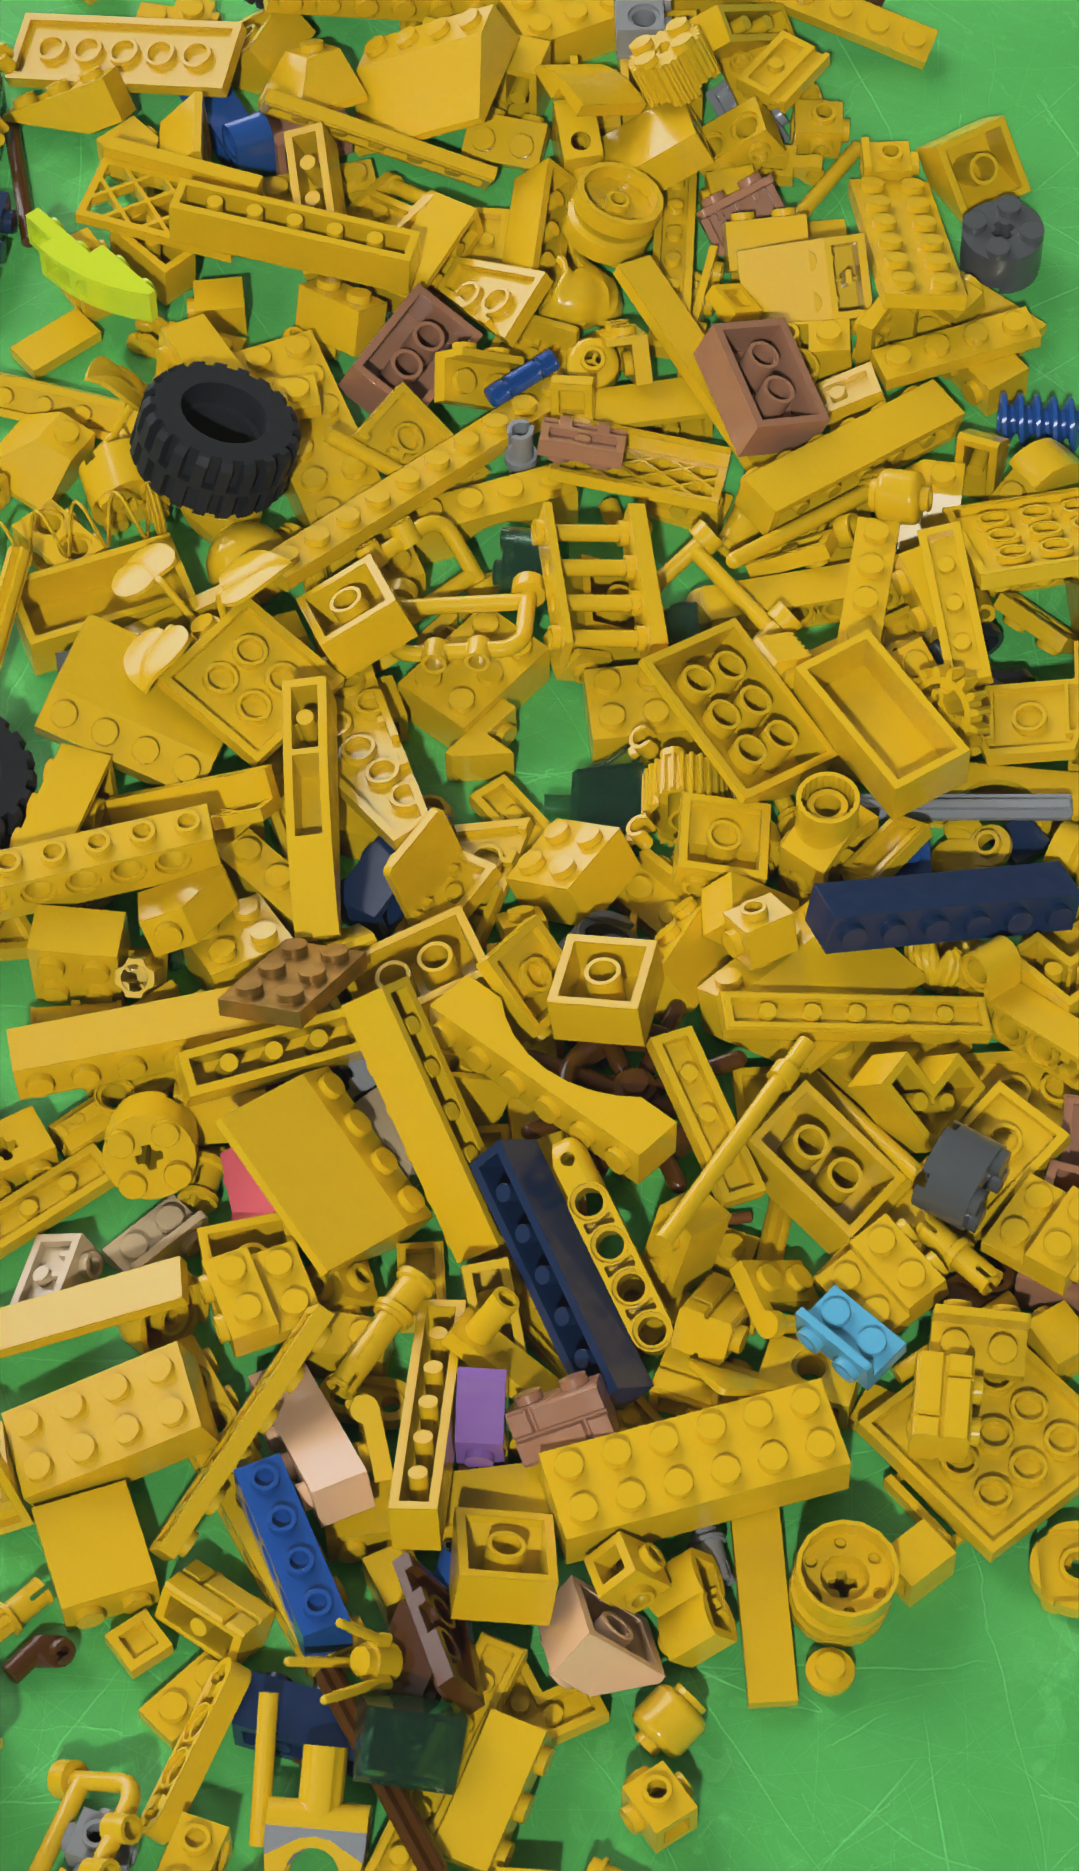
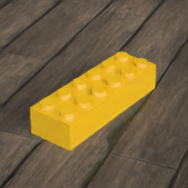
M821 1378L538 1453L539 1480L549 1512L553 1514L554 1528L566 1565L583 1561L586 1556L618 1531L645 1543L653 1542L849 1489L851 1461Z

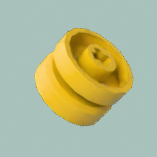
M597 162L586 167L579 175L573 190V198L568 203L563 216L562 231L567 242L579 254L597 263L617 266L641 258L647 251L653 229L657 225L663 211L664 197L658 185L640 170L618 162Z

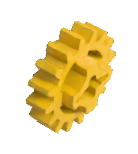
M950 664L936 665L920 670V677L911 680L970 750L971 748L982 746L983 741L978 733L989 731L990 726L982 720L983 715L991 713V708L982 706L981 700L987 695L986 690L976 691L974 688L978 677L976 675L965 677V667L951 668Z

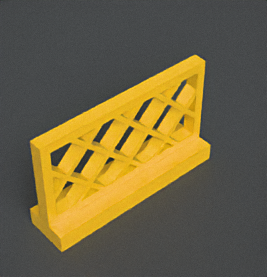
M108 135L103 146V158L75 213L77 223L231 263L235 255L170 241L167 228L169 227V215L160 217L155 208L171 202L181 177L263 196V176ZM107 176H111L128 182L109 188L105 179ZM149 186L166 190V192L148 198L143 188ZM135 192L140 200L139 202L122 207L116 199L117 197ZM106 201L114 209L105 214L90 211L92 206ZM147 211L153 220L140 225L131 222L129 217Z
M567 415L569 417H574L573 422H579L598 426V423L601 422L592 419ZM611 424L613 429L627 431L621 469L597 470L591 468L587 463L575 461L566 463L553 462L550 469V481L717 514L721 495L725 488L732 448Z

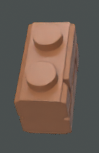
M578 1371L561 1378L558 1381L560 1386L558 1388L542 1393L541 1388L537 1386L523 1390L513 1396L515 1403L509 1405L505 1413V1419L525 1468L539 1464L538 1453L619 1432L621 1428L620 1421L600 1373L587 1377L586 1371Z

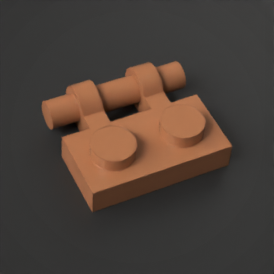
M561 415L560 419L543 417L536 455L545 456L548 460L556 463H566L569 461L587 463L591 468L597 470L621 469L627 431L613 429L609 423L599 422L598 426L573 422L574 417Z

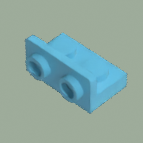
M836 1285L809 1311L801 1307L795 1313L796 1336L803 1346L814 1354H817L819 1351L833 1361L832 1366L834 1370L845 1381L854 1383L856 1380L866 1390H869L907 1351L906 1342Z

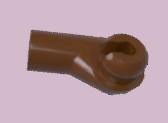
M35 1635L7 1660L1 1668L11 1681L19 1684L34 1668H60L67 1666L75 1657L76 1647L73 1641L65 1636Z

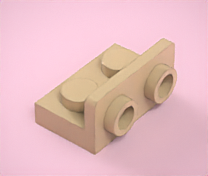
M174 1194L170 1195L101 1249L105 1261L117 1273L176 1256H181L183 1259L193 1257L200 1253L196 1228L209 1226L208 1216L201 1210L194 1214Z
M83 1233L37 1234L10 1305L99 1279L105 1263L104 1256Z

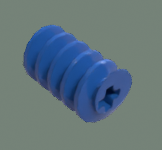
M1001 391L996 435L1001 433L1002 437L1010 439V445L1014 435L1018 434L1021 447L1027 446L1031 436H1034L1035 440L1051 437V439L1062 444L1065 439H1068L1071 451L1076 452L1079 447V410H1076L1072 397H1068L1063 409H1060L1056 396H1051L1047 406L1043 407L1040 396L1035 394L1030 405L1026 406L1022 393H1018L1013 404H1009L1006 392Z

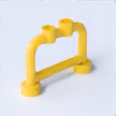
M427 515L415 522H412L411 518L406 516L387 528L391 538L381 545L374 538L354 550L358 560L371 554L378 567L382 568L401 551L421 541L422 537L426 534L437 532L444 538L463 571L425 598L454 597L464 591L467 596L492 595L502 588L494 572L484 574L458 528L451 520L441 515ZM429 615L408 616L414 626ZM391 653L372 663L374 673L385 670L398 662L399 659L393 657Z
M701 519L688 530L693 538L657 571L659 572L661 593L667 585L694 562L760 631L752 640L757 636L792 632L795 635L803 627L800 621L781 601L766 613L712 557L724 543ZM662 604L668 642L672 639L675 643L692 637Z
M533 571L518 573L513 578L511 594L418 598V587L409 579L394 578L388 581L407 616L518 611L515 633L506 640L491 641L484 635H473L468 638L467 642L447 643L446 640L440 637H431L426 639L421 645L405 644L402 648L392 651L391 655L404 662H421L422 669L430 674L444 672L447 668V661L464 660L465 666L474 672L487 670L491 659L513 656L521 652L529 644L533 635L535 609L542 605L546 598L543 576Z
M57 1760L49 1769L47 1786L50 1794L62 1801L28 1871H51L61 1850L64 1832L71 1821H75L89 1791L121 1793V1797L115 1811L105 1814L101 1819L99 1825L101 1840L93 1857L85 1858L80 1863L78 1871H122L120 1864L114 1860L121 1844L134 1845L140 1840L143 1833L142 1821L136 1815L141 1801L139 1784L133 1776L122 1772L89 1771L87 1765L80 1760Z

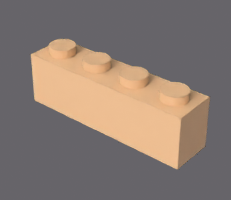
M304 1362L301 1366L306 1370L303 1379L291 1394L283 1393L275 1405V1408L280 1411L279 1415L263 1437L271 1454L279 1451L291 1481L295 1480L296 1484L293 1486L304 1512L311 1510L322 1528L376 1505L365 1466ZM267 1369L247 1376L251 1392Z

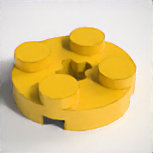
M1067 1521L1056 1524L1048 1530L1046 1536L1041 1538L1039 1542H1036L1031 1551L1028 1568L1029 1581L1033 1592L1039 1598L1040 1605L1050 1614H1061L1066 1617L1079 1618V1578L1073 1577V1575L1068 1574L1066 1569L1071 1568L1072 1561H1079V1521Z

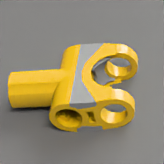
M303 1744L298 1798L269 1797L263 1841L264 1871H290L292 1862L298 1854L309 1848L320 1849L329 1854L336 1863L338 1871L365 1870L370 1848L372 1805L344 1802L349 1748Z

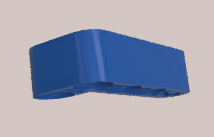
M231 87L227 98L204 97L212 149L222 165L263 177L275 173L274 138L265 114L260 111L248 114ZM179 95L182 102H184L189 97Z

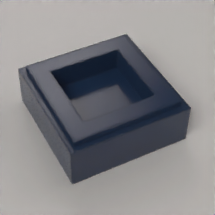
M1010 821L1001 826L1009 833L1013 843L1011 856L1007 861L1009 865L1030 864L1046 854L1051 840L1033 821ZM995 839L989 840L992 847L995 844Z

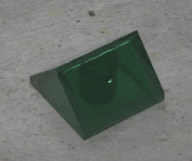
M377 1690L357 1695L353 1781L453 1795L456 1788L468 1718L464 1711L455 1702L448 1703L445 1700Z

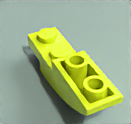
M39 207L25 215L29 243L39 251L42 274L56 286L81 301L116 315L149 322L159 318L156 300L158 292L149 279L141 278L130 268L124 257L113 254L103 244L91 252L83 241H76L70 236L57 218H50Z

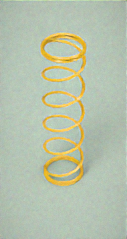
M149 483L145 485V535L124 496L118 491H112L107 505V544L85 506L78 500H73L68 513L67 553L45 515L37 509L34 510L29 521V551L32 553L29 568L33 560V521L35 514L41 516L62 555L68 559L72 552V513L75 504L79 505L85 513L102 546L108 549L111 544V506L113 496H119L141 536L144 539H148L150 535V514L157 535L167 533L159 495L151 489ZM0 521V525L12 545L17 546L6 525Z

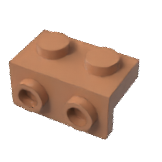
M759 172L754 173L737 183L739 191L725 197L723 191H720L701 201L704 209L698 211L696 217L710 244L718 246V258L724 255L721 224L731 221L730 214L754 211L755 219L771 217V210L785 208L773 184L775 180L772 174L762 178Z

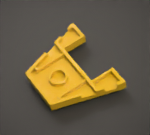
M1079 640L1074 641L1075 677L1073 679L974 687L976 691L986 690L987 695L981 700L982 706L991 708V713L983 715L982 720L990 726L989 731L978 733L983 741L982 746H979L987 766L1077 759L1079 753Z

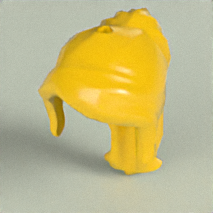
M568 243L566 258L558 255L555 259L560 265L562 276L553 292L551 300L539 310V316L556 321H564L570 325L577 326L580 331L593 327H605V322L620 319L623 302L615 280L585 256L579 254Z

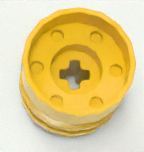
M844 1519L822 1524L806 1536L797 1553L794 1569L788 1583L790 1615L792 1621L806 1637L823 1646L848 1648L863 1644L878 1633L888 1615L899 1583L900 1564L893 1545L877 1529L860 1521ZM835 1589H840L841 1595L844 1596V1597H846V1598H841V1597H839V1592H838V1590H835Z

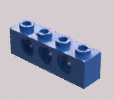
M280 1453L234 1469L237 1498L303 1656H326L352 1646V1634L336 1626V1620L339 1618L350 1621L349 1615Z

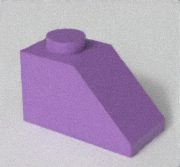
M458 1367L454 1441L456 1464L466 1465L471 1469L505 1465L509 1428L505 1419V1413L509 1407L507 1370Z

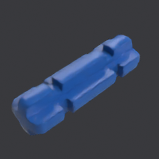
M546 350L508 373L501 380L499 379L484 389L485 397L493 407H498L510 400L511 397L520 394L546 376L557 371L560 367L559 361L552 351Z

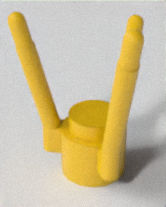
M343 1618L336 1620L338 1628L367 1640L355 1647L350 1657L301 1656L286 1657L283 1661L287 1667L351 1668L352 1672L363 1680V1682L322 1695L320 1703L323 1705L339 1702L376 1689H391L393 1681L399 1677L403 1668L402 1652L399 1646L392 1642L393 1636L391 1633L375 1632Z

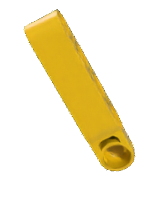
M573 1137L564 1138L552 1145V1163L568 1197L567 1205L569 1212L632 1341L642 1352L648 1355H663L665 1349L671 1345L675 1325L589 1151L578 1139ZM569 1158H575L571 1166H565ZM591 1192L600 1194L603 1198V1207L600 1212L593 1216L580 1214L578 1207L581 1198ZM610 1235L622 1237L624 1249L618 1257L605 1259L600 1255V1243L605 1237ZM632 1277L642 1279L645 1284L643 1296L634 1302L624 1301L620 1295V1288L623 1282ZM652 1320L663 1322L666 1327V1336L663 1341L656 1345L645 1344L641 1338L643 1326Z

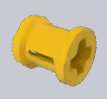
M197 1152L196 1166L191 1181L185 1188L180 1189L177 1195V1199L189 1210L197 1212L201 1210L204 1213H211L218 1208L219 1198L217 1192L224 1174L221 1157L209 1152Z

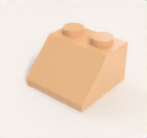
M571 1575L556 1593L550 1626L537 1625L541 1637L540 1643L546 1654L551 1677L560 1686L566 1689L574 1687L589 1697L660 1684L666 1675L647 1618L639 1613H630L615 1605L609 1606L598 1598L594 1587Z

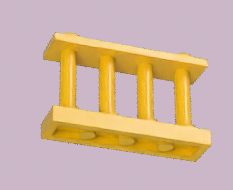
M543 502L539 518L533 519L531 524V542L533 546H538L550 619L547 631V646L550 652H555L557 669H566L573 647L634 648L635 652H640L641 659L667 648L669 642L645 503H628L623 520H618L616 525L555 524L552 502ZM558 542H616L618 547H623L624 555L622 559H561ZM564 576L622 577L623 581H628L630 590L628 595L566 594ZM569 612H628L630 617H634L636 626L634 630H572Z

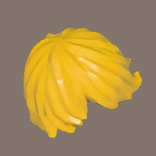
M973 939L904 946V956L925 973L926 981L920 985L922 988L943 996L955 995L959 993V963L961 957L985 942Z

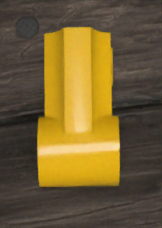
M150 948L128 949V958L125 964L115 969V985L124 991L125 997H145L167 982L168 954L155 958Z

